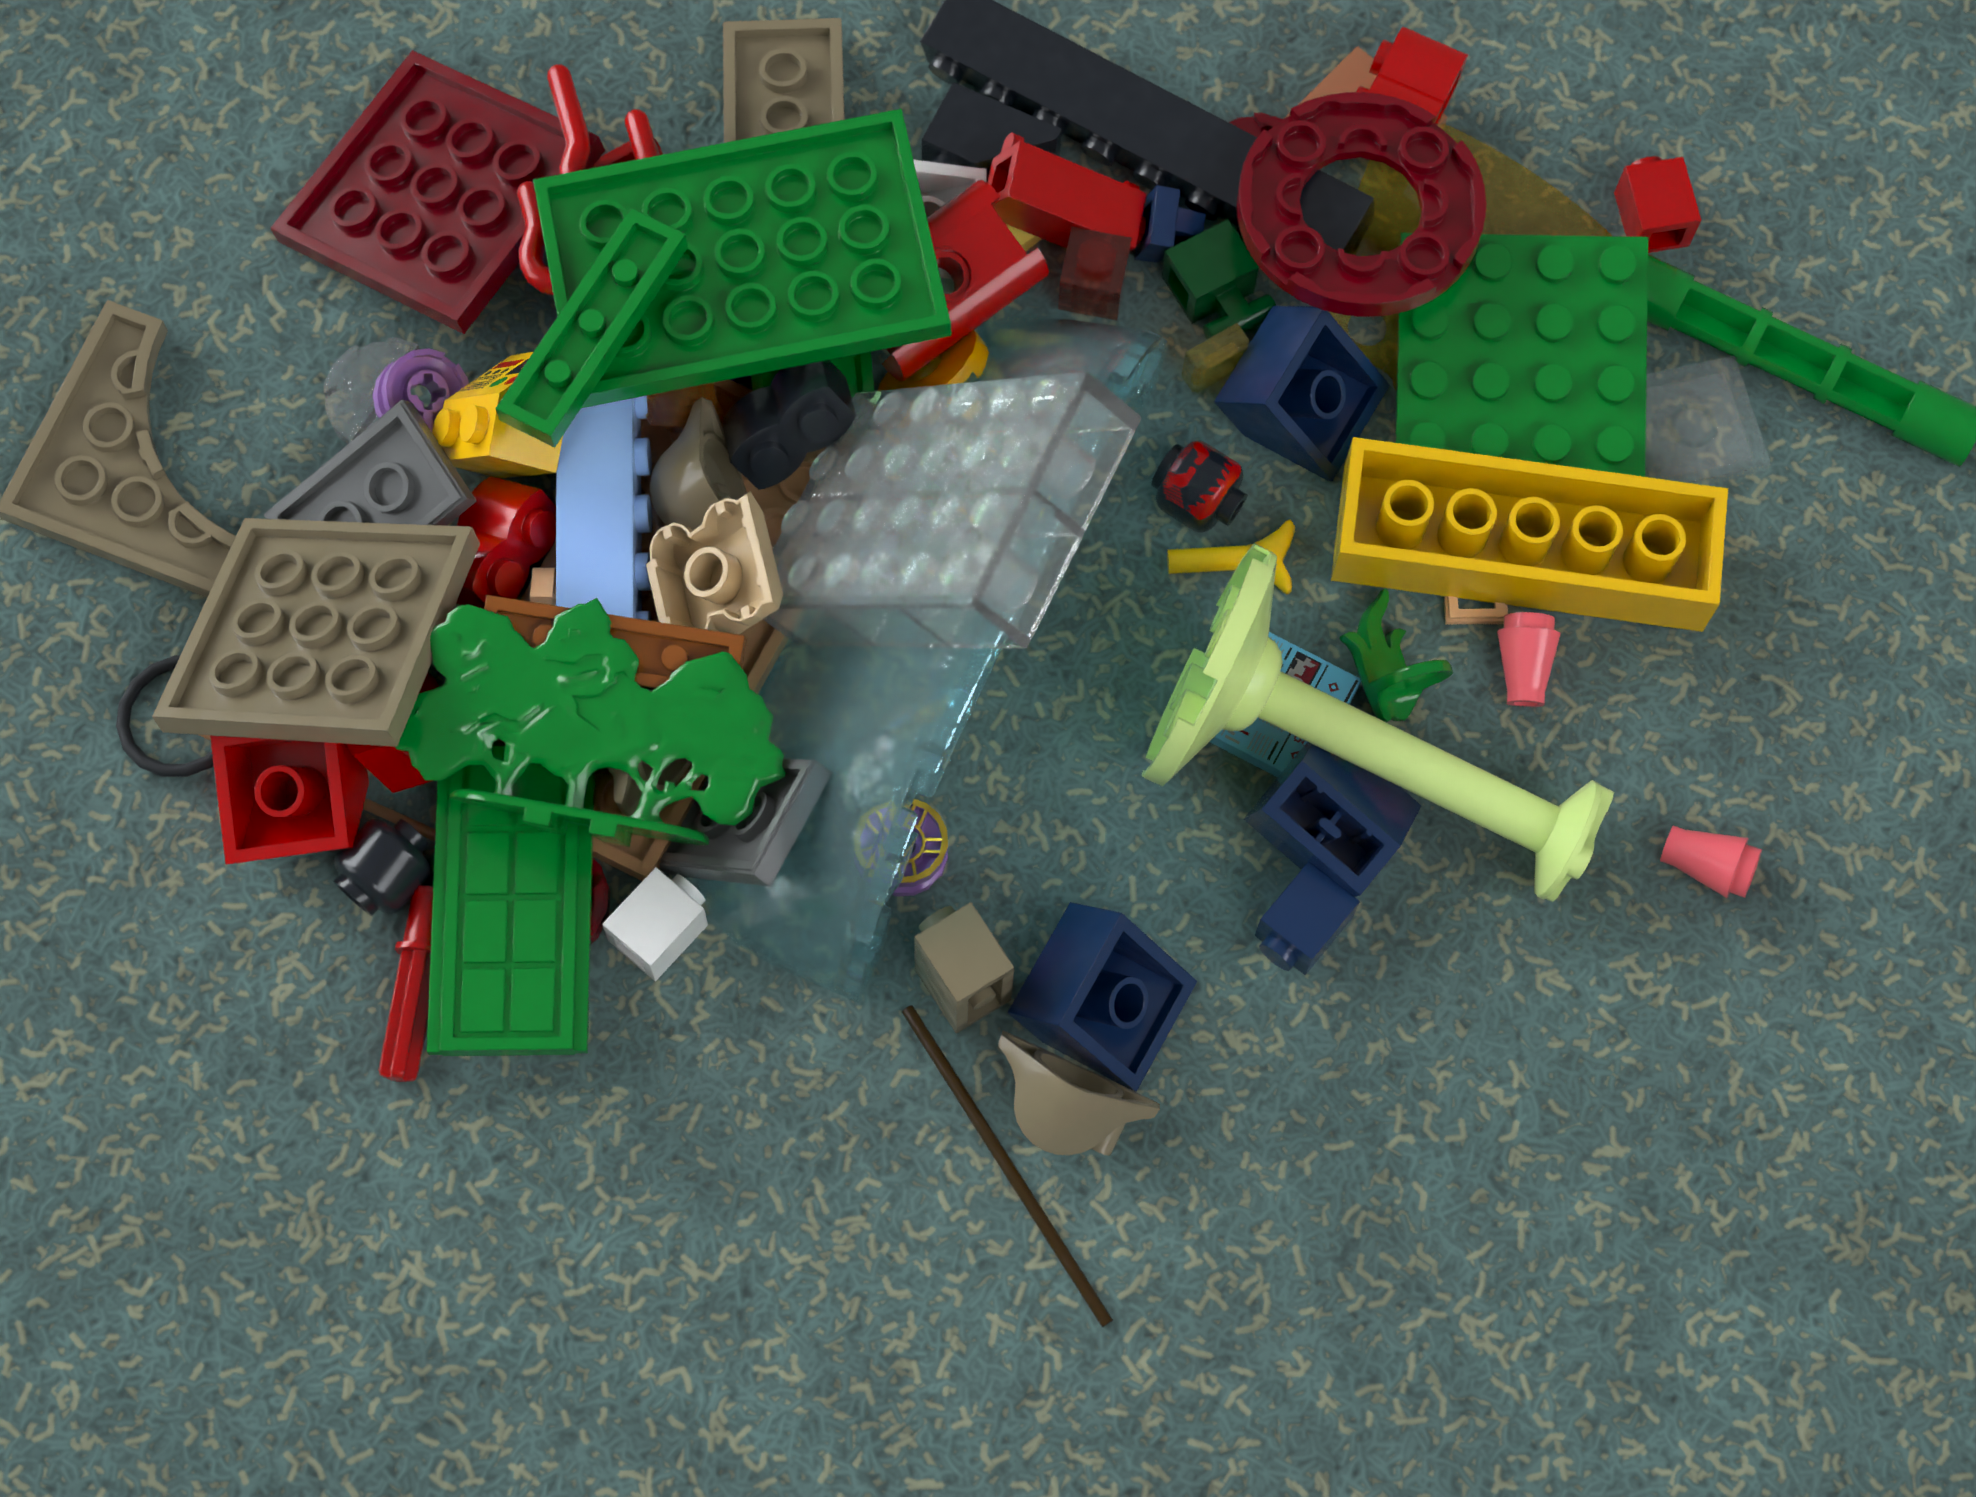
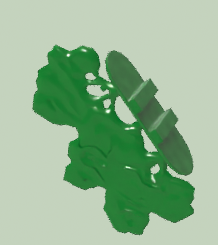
M598 598L585 604H577L556 615L553 627L548 631L545 642L535 648L530 647L522 635L514 629L508 616L499 615L469 604L458 606L447 613L446 621L436 625L432 629L430 636L433 664L436 670L446 677L445 684L418 694L397 747H395L397 750L409 752L412 766L418 769L425 781L443 780L467 765H484L496 781L494 793L471 789H457L452 792L450 799L474 806L524 815L523 821L541 832L566 836L568 823L588 826V833L602 842L630 847L632 834L679 843L709 845V839L704 833L664 823L660 818L659 812L675 801L692 797L699 803L703 814L721 825L735 826L752 814L754 800L760 787L784 778L786 773L782 766L783 752L769 741L774 715L766 707L763 698L749 689L747 675L731 653L719 652L687 661L672 672L667 681L654 690L650 691L641 688L635 681L640 662L638 656L625 639L614 638L611 635V620ZM497 739L506 743L503 762L492 755V744ZM680 758H686L692 763L691 770L676 787L675 782L665 781L664 790L659 791L656 788L662 770L670 763ZM641 760L653 768L648 781L640 777L637 766ZM534 763L541 764L555 776L562 777L569 786L565 805L515 797L513 796V785L525 772L528 765ZM607 767L620 769L627 772L635 780L642 794L638 807L631 816L583 809L587 780L593 772ZM702 774L708 777V786L704 791L691 790L692 783Z

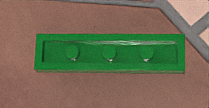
M630 208L495 408L499 420L555 448L687 250L686 234Z

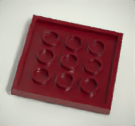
M412 50L270 229L279 243L465 334L519 264L518 251L525 231V221L517 197L518 187L525 181H533V179L560 174L559 166L566 143L559 117ZM589 132L591 151L585 169L592 168L605 152L600 137Z

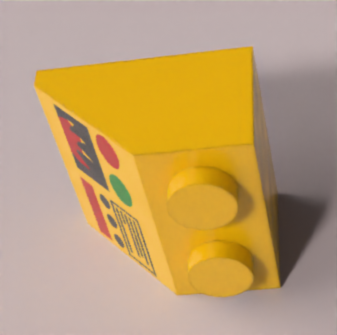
M533 352L510 355L444 400L443 409L439 411L435 418L432 433L454 467L498 478L556 473L563 436L554 448L500 421L495 409Z

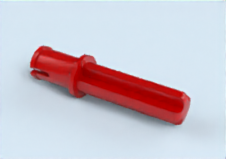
M418 886L411 898L403 941H398L394 949L400 954L378 1071L380 1076L396 1082H412L418 1077L428 1025L433 887Z

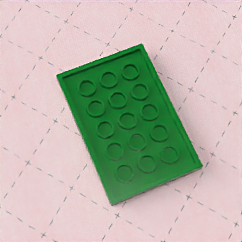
M902 109L533 179L557 316L630 208L685 233L687 238V250L582 408L952 336L951 321Z

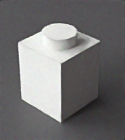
M655 867L602 924L607 940L656 981L708 926L705 910L701 906L705 902V898L683 876L677 874L670 880Z

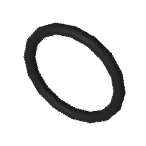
M174 655L153 663L130 682L118 707L116 728L123 750L138 767L162 777H188L214 766L212 750L206 756L185 764H164L147 757L135 744L130 729L131 711L139 693L158 675L174 670L180 655Z

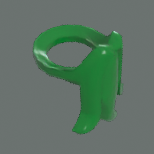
M1385 588L1379 592L1375 600L1362 614L1357 633L1348 632L1340 636L1339 639L1347 646L1353 656L1364 692L1376 718L1384 722H1388L1391 719L1393 721H1404L1411 714L1422 691L1449 678L1453 674V670L1447 660H1430L1406 666L1400 648L1401 639L1406 634V630L1398 628L1384 636L1381 627L1382 617L1389 602V592Z

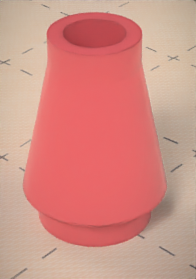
M1517 612L1504 616V628L1499 629L1497 634L1507 687L1508 705L1541 707L1545 705V692L1561 635L1560 632L1554 630L1555 617L1534 612Z
M1673 825L1666 840L1660 862L1674 866L1725 898H1728L1730 893L1745 898L1754 877L1762 849L1748 845L1749 838L1685 830Z

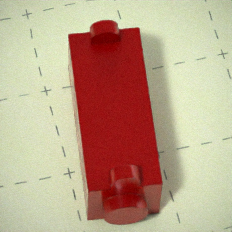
M1012 132L1006 137L1001 153L992 160L987 183L1001 196L992 207L1005 224L1104 263H1110L1129 251L1134 250L1140 243L1146 228V219L1142 214L1147 193L1141 191L1139 185L1129 181L1122 183L1028 144L1024 142V137Z

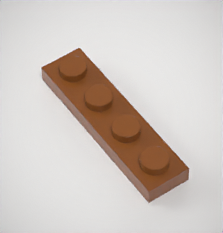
M487 595L484 609L499 615L508 616L514 629L522 635L530 647L535 648L545 642L548 631L553 627L555 616L570 608ZM607 614L611 620V635L614 638L625 639L638 656L640 662L635 681L641 688L654 690L667 681L671 673L685 662L719 652L731 653L742 668L747 643L744 635Z

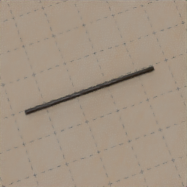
M913 1005L906 1007L902 1010V1014L1101 1327L1103 1328L1113 1321L1112 1317Z

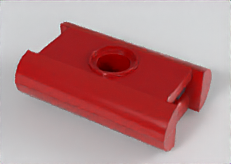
M978 180L927 217L938 268L947 271L954 281L953 293L944 294L951 321L952 336L887 348L890 356L882 365L900 382L905 381L1049 274L1048 265L1039 248L1037 247L1027 254L992 207L1001 196L990 184L983 180Z

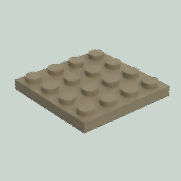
M244 518L152 715L153 719L163 733L397 747L432 663L430 644L432 629L436 625L445 622L447 613L454 609L480 546L473 528L469 526Z

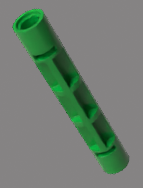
M1648 254L1647 322L1666 331L1671 327L1735 357V363L1745 368L1747 364L1753 365L1813 393V399L1822 404L1828 400L1893 431L1891 436L1955 466L1960 467L1966 460L1976 442L1975 405L1921 380L1916 384L1852 354V348L1840 344L1839 347L1772 317L1773 312L1764 307L1760 311L1694 281V275Z

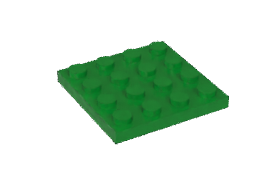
M1401 233L1400 245L1413 233ZM1482 234L1469 266L1449 289L1422 306L1398 313L1395 443L1645 477L1648 237Z

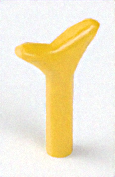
M1291 519L1284 522L1277 531L1255 542V544L1275 553L1277 556L1274 585L1284 594H1290L1292 590V579L1283 563L1295 533V525ZM1253 544L1167 549L1168 574L1235 571Z

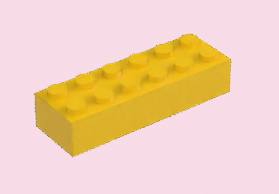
M1353 437L1343 470L1331 581L1446 597L1452 596L1490 603H1505V605L1703 632L1720 605L1728 488Z

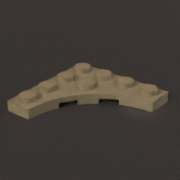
M107 300L0 499V518L207 598L236 535L227 532L208 520L188 501L182 498L167 477L157 454L150 422V389L158 353L168 330L161 319Z

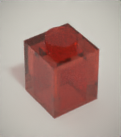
M1071 227L1060 279L1058 310L1117 321L1128 272L1132 238Z

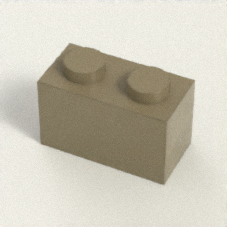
M972 902L957 911L952 906H946L931 914L919 925L921 932L914 936L915 971L956 1034L1011 1001L1014 966Z

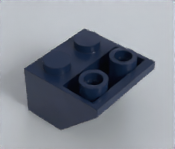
M1307 742L1245 816L1244 820L1301 870L1309 861L1348 893L1357 897L1364 892L1399 849L1421 805L1400 786Z

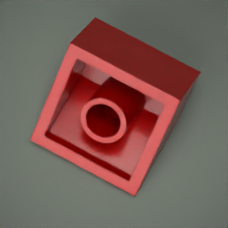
M210 735L225 865L353 848L369 786L368 770L350 753L347 744Z

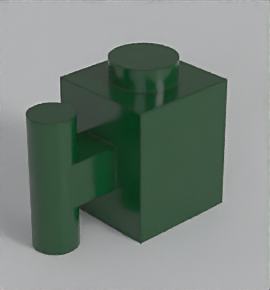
M1228 219L1165 250L1161 277L1190 322L1193 324L1215 312L1220 316V318L1203 326L1204 335L1213 348L1262 324L1271 308L1276 306V303L1269 294H1265L1250 303H1247L1245 297L1255 291L1260 267L1248 251L1243 237H1239Z

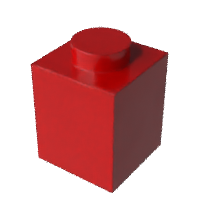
M1649 156L1625 166L1614 195L1626 237H1648V253L1689 247L1701 223V216L1684 157L1662 160V158L1657 156Z

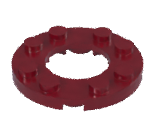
M1346 92L1317 97L1291 108L1290 116L1277 123L1268 132L1264 129L1255 140L1244 161L1238 188L1237 217L1245 245L1254 261L1271 281L1296 299L1318 309L1348 316L1377 317L1393 315L1422 306L1441 295L1460 278L1469 266L1479 245L1486 218V190L1481 171L1470 149L1463 140L1457 143L1448 133L1434 123L1435 115L1417 105L1395 97L1366 92ZM1364 158L1388 165L1404 175L1417 193L1421 210L1418 228L1403 241L1402 245L1389 252L1381 251V254L1357 256L1345 253L1344 249H1337L1336 251L1324 243L1322 236L1316 230L1308 227L1302 214L1300 198L1303 187L1317 170L1337 160Z

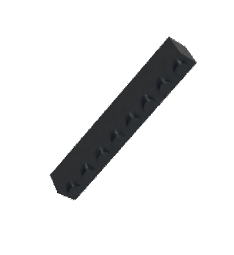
M945 0L920 40L927 61L930 63L928 68L934 75L951 85L953 82L960 84L961 80L979 89V93L1057 126L1062 129L1061 137L1064 134L1081 143L1082 151L1093 160L1106 166H1112L1115 161L1134 171L1133 177L1150 190H1153L1156 185L1180 189V196L1186 199L1185 205L1190 210L1206 214L1205 219L1215 221L1220 216L1239 226L1237 196L1240 176L1247 154L1257 139L1256 136L994 0ZM1317 170L1303 187L1300 204L1305 223L1322 236L1325 244L1336 251L1337 249H1344L1345 253L1353 255L1375 218L1374 198L1321 170ZM1238 227L1237 232L1242 236L1240 227Z

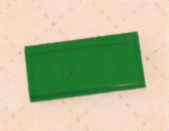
M492 746L493 757L503 762L505 746ZM530 763L525 772L513 785V796L565 805L569 785L562 777L555 776L541 764ZM467 765L457 773L437 782L427 1053L428 1055L442 1056L575 1055V1053H588L593 835L588 833V826L568 823L566 836L541 832L523 821L524 815L474 806L450 799L452 792L457 789H471L494 793L496 781L485 766ZM595 772L587 780L583 809L594 810Z

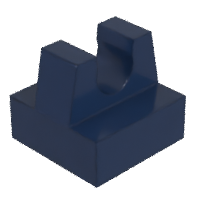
M1156 185L1145 199L1142 216L1146 219V228L1140 243L1135 249L1134 260L1159 263L1164 258L1165 250L1204 231L1206 214L1178 207L1180 189Z

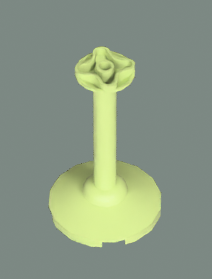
M1254 543L1242 558L1216 604L1219 609L1209 630L1214 634L1206 652L1204 653L1193 648L1148 748L1146 758L1153 762L1146 770H1143L1142 777L1163 787L1222 729L1232 732L1241 731L1252 725L1258 717L1535 852L1534 893L1541 899L1555 901L1571 878L1579 879L1588 866L1594 851L1596 834L1610 807L1614 792L1591 780L1557 806L1280 671L1283 663L1282 653L1276 642L1268 637L1277 556L1275 553Z

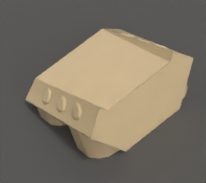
M751 491L738 500L725 498L712 504L705 513L702 524L694 530L682 524L671 523L659 529L653 536L649 548L650 561L646 563V568L659 622L739 635L780 608L783 591L764 513Z

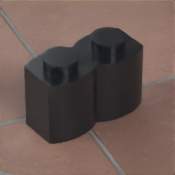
M830 360L780 369L770 386L754 390L742 397L730 408L724 417L722 425L730 463L758 490L772 487L792 475L802 464L807 453L829 446L846 433L855 420L856 412L846 376Z

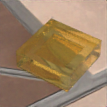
M1238 323L1185 352L1181 376L1192 392L1196 391L1198 393L1230 375L1244 352L1247 351L1249 339Z

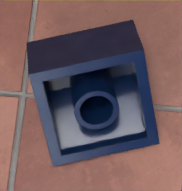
M1273 306L1214 403L1245 437L1325 480L1333 481L1347 458L1352 438H1359L1390 384L1329 312L1312 306Z
M1070 902L1007 1013L1044 1044L1114 1082L1137 1092L1195 987L1197 980L1123 913Z

